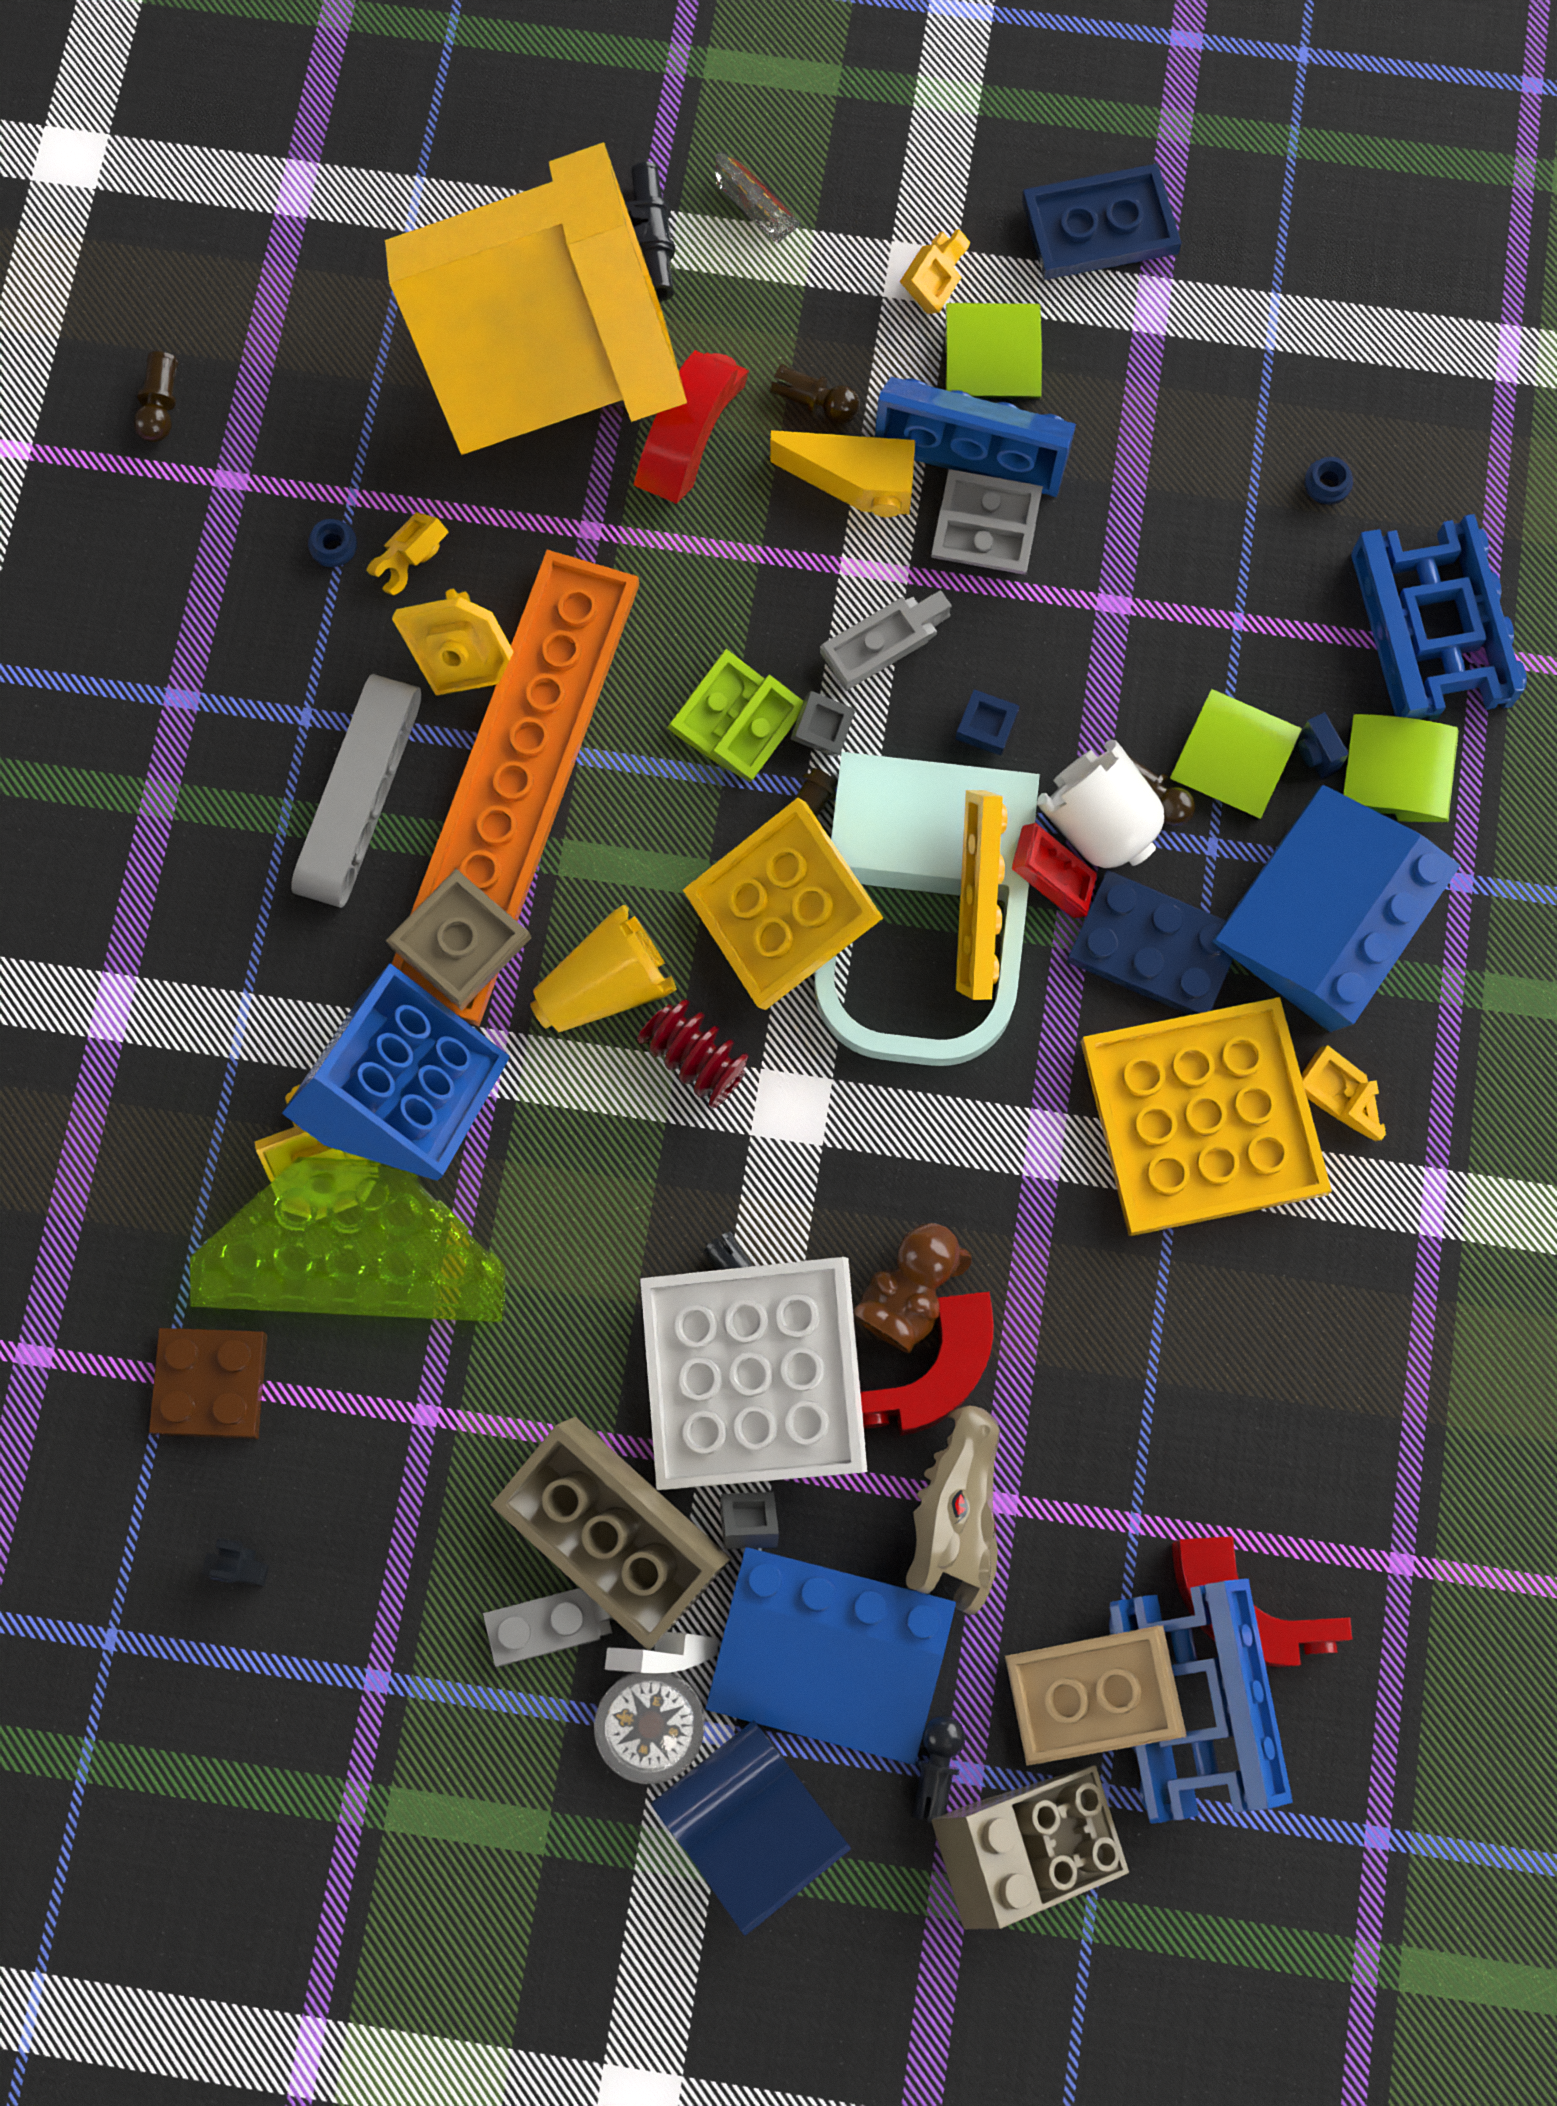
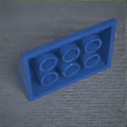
M1321 785L1212 942L1323 1028L1332 1032L1353 1025L1461 865L1420 833L1325 785Z
M389 963L359 997L282 1114L325 1146L438 1181L444 1175L510 1056Z
M745 1547L705 1710L749 1722L754 1720L760 1725L915 1765L940 1672L956 1602Z

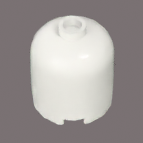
M1109 740L1104 745L1107 752L1097 757L1090 750L1063 770L1053 780L1059 788L1051 797L1047 793H1042L1038 797L1037 805L1083 858L1091 864L1102 868H1112L1129 861L1132 866H1135L1147 859L1156 849L1152 842L1157 838L1162 829L1164 807L1159 797L1116 740Z

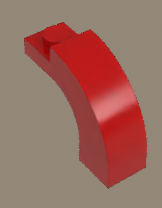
M695 350L679 370L687 403L657 413L647 437L633 485L677 504L693 488L711 431L725 406L745 387L749 370L736 365L735 360L727 355L720 353L710 354L707 352L703 354Z
M990 1292L937 1298L939 1302V1316L936 1322L939 1336V1352L935 1364L927 1374L912 1384L898 1388L860 1392L863 1428L888 1425V1416L897 1415L900 1436L914 1434L940 1423L948 1417L949 1412L953 1409H958L965 1402L980 1380L991 1353L994 1323Z
M1233 1536L1179 1539L1172 1543L1176 1581L1183 1601L1192 1616L1195 1615L1190 1587L1221 1581L1239 1580ZM1254 1605L1265 1665L1293 1667L1301 1665L1299 1644H1304L1305 1655L1337 1653L1336 1642L1352 1640L1350 1618L1288 1621L1274 1618L1262 1612ZM1201 1626L1200 1628L1215 1641L1213 1626Z

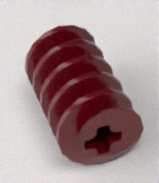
M687 999L674 1006L667 1005L646 1023L639 1032L637 1041L641 1044L651 1041L649 1051L654 1057L666 1054L664 1065L668 1070H676L681 1067L679 1073L680 1081L683 1084L696 1081L694 1086L695 1095L705 1097L711 1094L708 1104L711 1109H714L721 1105L742 1081L745 1075L743 1069L749 1055L745 1052L733 1060L728 1057L734 1041L729 1039L716 1046L714 1041L719 1028L713 1026L702 1033L699 1028L705 1015L701 1012L689 1019L685 1018L684 1015L690 1004Z

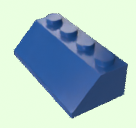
M891 376L881 390L878 399L875 437L915 440V461L956 471L1043 486V494L1057 497L1076 424L1067 422L1057 415H1040L1020 410L1010 403H993L974 398L963 391H946L927 386L917 379L909 378L903 380Z

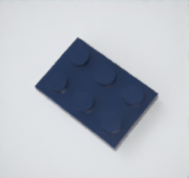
M1158 163L1023 189L1022 204L1044 280L1176 255L1180 252L1182 243Z
M1107 870L1070 952L1067 963L1185 1014L1194 1015L1211 1011L1233 957L1212 942L1226 920Z

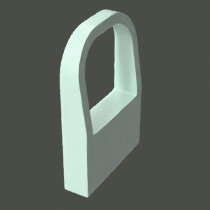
M849 752L841 753L831 841L860 884L960 895L966 790H986L1003 796V804L1007 809L1008 816L1005 832L1001 834L1000 854L1004 860L1005 874L1003 882L998 885L997 900H1002L1005 903L999 957V978L996 987L995 1004L988 1017L972 1032L947 1040L884 1034L869 1030L854 1021L844 1010L838 999L834 983L836 955L815 971L814 989L817 1008L822 1020L829 1031L843 1045L861 1055L880 1060L931 1066H949L969 1061L981 1055L1000 1038L1010 1020L1017 996L1029 883L1011 868L1022 826L1035 823L1040 774Z

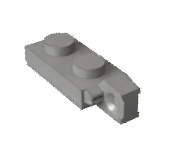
M941 590L920 603H917L914 597L907 600L901 597L820 646V653L845 691L928 643V640L937 634L934 627L950 617V608L952 606Z
M581 1588L483 1613L495 1667L601 1640V1636L612 1634L610 1620H614Z

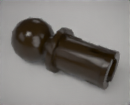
M161 351L151 352L147 356L144 386L137 395L138 402L143 406L136 412L133 419L137 434L150 442L161 441L169 435L172 422L168 410L173 409L176 405V399L172 394L179 361L176 360L175 356Z
M781 364L774 377L789 382L792 385L780 380L777 382L773 381L771 393L807 406L809 413L814 414L820 406L824 408V412L830 420L835 423L845 424L855 419L859 412V396L848 386L839 385L832 389H827L826 377L821 376L818 380L788 368L784 364Z
M1125 751L1159 797L1164 807V823L1169 826L1179 827L1192 819L1195 812V802L1191 794L1182 788H1165L1163 784L1167 779L1166 775L1157 776Z

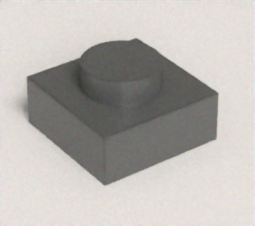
M810 691L805 696L790 739L836 757L842 751L856 709Z
M774 1492L721 1494L720 1513L724 1549L778 1547L779 1530Z

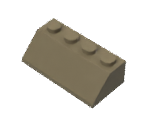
M577 1417L559 1423L553 1428L491 1504L496 1511L648 1651L657 1644L699 1599L732 1560L728 1554Z

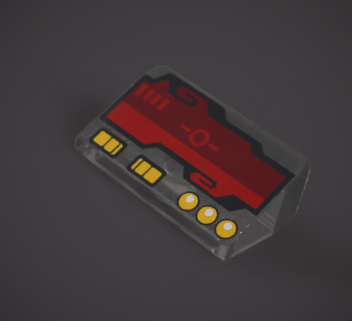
M723 152L716 155V184L774 242L779 243L800 226L801 221L743 163Z

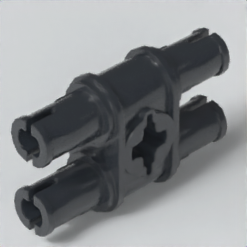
M641 162L631 168L634 201L625 202L658 301H665L674 295L670 261L673 259L676 247L671 240L668 219L671 215V208L662 199L657 165L652 162Z

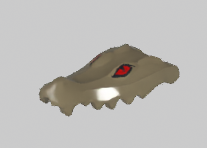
M965 1406L949 1412L948 1417L955 1420V1428L952 1434L947 1437L948 1447L934 1454L936 1459L935 1465L924 1472V1476L931 1482L929 1486L917 1493V1497L921 1500V1505L913 1512L917 1535L916 1552L912 1565L907 1572L906 1582L909 1588L927 1594L934 1589L943 1572L962 1581L954 1595L955 1607L966 1614L974 1615L985 1603L997 1569L998 1548L993 1512L994 1461L998 1449L1000 1429L998 1421L985 1409Z

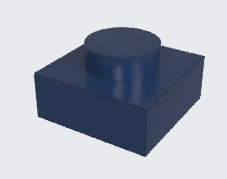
M974 689L957 730L956 740L1002 756L1020 706Z
M1325 712L1307 720L1298 737V748L1303 761L1308 767H1314L1322 780L1339 772L1349 753Z

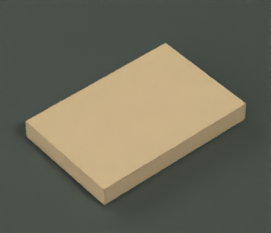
M1163 1625L1005 1656L1026 1765L1187 1736Z

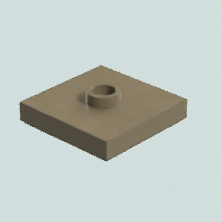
M455 869L392 933L386 942L392 950L462 1011L531 939V935L468 878Z

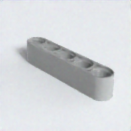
M371 674L368 677L297 861L292 878V893L340 908L348 901L418 714L421 702V689L419 687L376 674Z

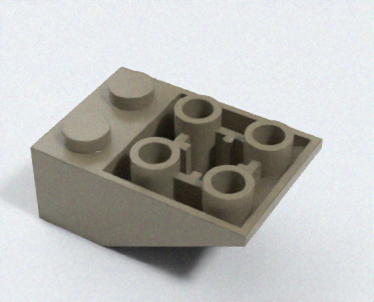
M1096 1765L980 1800L931 1820L964 1929H1001L1129 1873Z

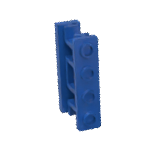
M1465 515L1461 522L1454 524L1453 520L1443 522L1437 533L1438 546L1405 552L1402 551L1397 530L1389 531L1383 537L1380 529L1361 532L1351 556L1395 717L1419 720L1426 717L1429 720L1439 719L1446 708L1442 694L1480 688L1486 710L1494 709L1498 704L1501 705L1502 709L1513 707L1526 688V670L1523 663L1517 661L1512 646L1514 641L1513 625L1510 618L1503 615L1499 601L1501 598L1500 580L1495 572L1491 573L1487 559L1489 552L1488 538L1486 532L1483 529H1479L1475 515ZM1459 557L1464 578L1441 582L1437 566L1453 564ZM1417 570L1421 586L1404 588L1398 596L1393 574ZM1455 600L1464 634L1427 640L1418 606ZM1482 645H1484L1489 667L1466 670L1461 654L1479 651ZM1441 658L1446 674L1428 677L1423 684L1417 662Z
M1249 1579L1228 1580L1190 1587L1195 1615L1162 1621L1157 1595L1110 1602L1111 1617L1109 1620V1630L1111 1635L1163 1625L1164 1632H1170L1176 1660V1664L1172 1665L1174 1676L1206 1671L1217 1727L1186 1731L1187 1736L1182 1738L1132 1746V1749L1137 1754L1142 1779L1140 1783V1798L1148 1812L1151 1824L1199 1816L1194 1792L1196 1788L1228 1784L1233 1813L1247 1810H1264L1293 1803ZM1212 1625L1218 1658L1198 1661L1192 1628ZM1234 1736L1240 1769L1219 1772L1213 1739ZM1191 1743L1197 1775L1177 1778L1171 1746Z

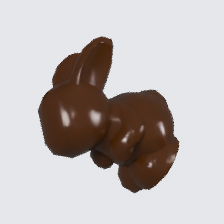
M935 1223L919 1225L909 1231L899 1244L897 1267L879 1271L871 1276V1283L861 1295L860 1303L853 1309L854 1320L893 1347L910 1353L914 1344L922 1341L931 1331L935 1320L939 1316V1302L936 1296V1289L943 1285L950 1277L962 1275L971 1265L972 1254L965 1248L959 1247L957 1237L947 1227Z

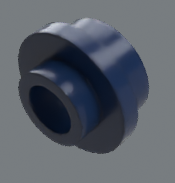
M1325 457L1315 461L1308 468L1304 478V485L1308 495L1313 500L1321 504L1332 505L1340 503L1347 498L1353 486V476L1349 466L1343 460L1337 457ZM1329 479L1335 484V487H1328L1321 483L1320 480Z
M325 519L316 524L308 538V547L312 557L319 564L327 567H337L347 563L354 556L357 549V539L354 531L348 524L336 519ZM331 541L341 542V545L336 549L327 550L325 548Z

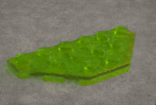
M297 1157L278 1177L257 1193L222 1228L193 1252L190 1257L191 1307L502 1322L505 1315L506 1266L491 1251L487 1253L468 1233L469 1228L440 1199L436 1201L416 1181L417 1176L414 1173L372 1160Z

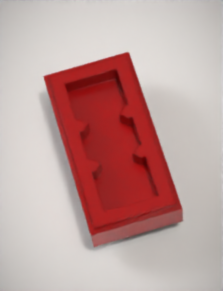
M1037 823L1022 826L1011 869L1073 919L1087 916L1097 873Z

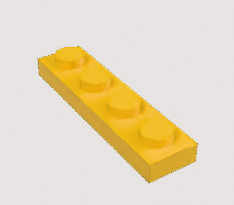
M966 790L956 990L972 1000L992 999L993 985L997 983L999 978V962L994 952L995 935L1000 933L1002 927V913L999 905H997L998 885L1003 882L1005 874L1004 860L1000 854L1001 834L1005 832L1008 816L1007 809L1003 804V796L986 790Z

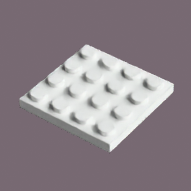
M837 1257L640 1278L657 1490L867 1472L848 1258Z

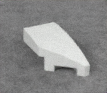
M667 1632L655 1645V1651L607 1647L605 1670L642 1673H669L685 1670L717 1655L719 1638Z

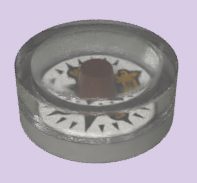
M631 1672L614 1683L602 1698L595 1716V1740L604 1761L621 1777L641 1784L661 1783L681 1774L697 1756L704 1736L705 1716L698 1695L680 1676L672 1672Z

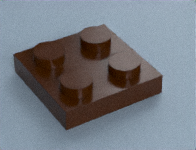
M159 1328L149 1433L166 1436L258 1439L267 1334L260 1331Z

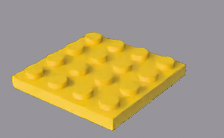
M1280 997L1082 1038L1081 1045L1129 1236L1328 1196L1332 1192Z

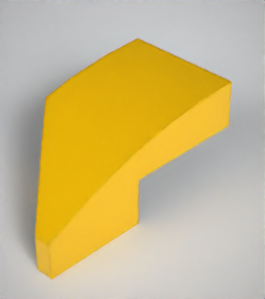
M1328 1045L1319 1047L1301 1074L1307 1099L1374 1141L1382 1140L1386 1132L1384 1124L1380 1125L1377 1112L1375 1095L1379 1094L1377 1080L1368 1082L1367 1075Z

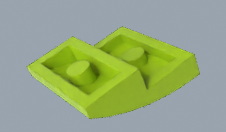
M946 303V391L959 390L970 394L974 398L1040 399L1042 385L1040 304Z
M726 649L667 726V729L714 762L751 782L796 722L803 700L770 674L764 679Z
M1211 689L1170 779L1261 819L1302 728Z
M1354 714L1344 795L1378 813L1395 814L1398 821L1448 822L1459 733L1458 728L1412 718Z

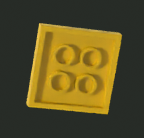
M796 798L683 889L756 1006L767 1010L883 919L807 803L800 798Z

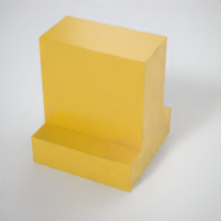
M604 142L549 161L553 182L385 240L389 284L461 455L621 400L624 401L631 422L687 403L664 315Z

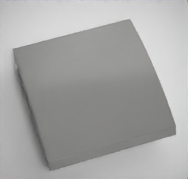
M949 469L931 558L1026 575L1043 486Z

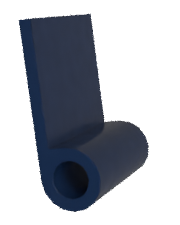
M754 1720L650 1803L673 1837L687 1852L745 1936L851 1850L850 1846Z

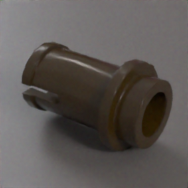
M813 768L810 774L805 773L801 777L803 785L793 801L796 798L805 801L817 818L828 799H835L837 794L835 788L838 782L826 772Z

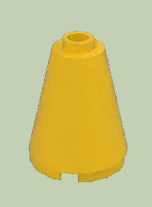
M622 905L604 919L533 989L536 1000L531 1002L530 1006L536 1018L545 1029L553 1026L558 1032H563L665 998L677 989L672 976L664 979L658 970V967L665 964L651 938L635 916L628 920V907Z

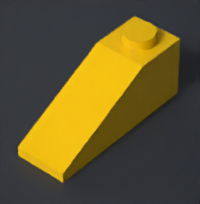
M771 431V463L862 512H873L880 517H895L899 514L909 515L915 440Z

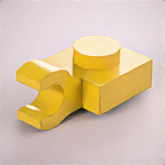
M955 229L950 239L943 231L939 232L931 242V245L922 246L899 281L926 314L939 313L961 279L954 266L966 252L970 242L960 229Z
M416 512L384 545L387 551L373 559L366 571L370 575L379 577L389 568L391 578L382 589L385 593L396 595L407 584L408 566L410 564L417 566L419 563H423L433 557L440 547L439 542L449 531L438 518Z

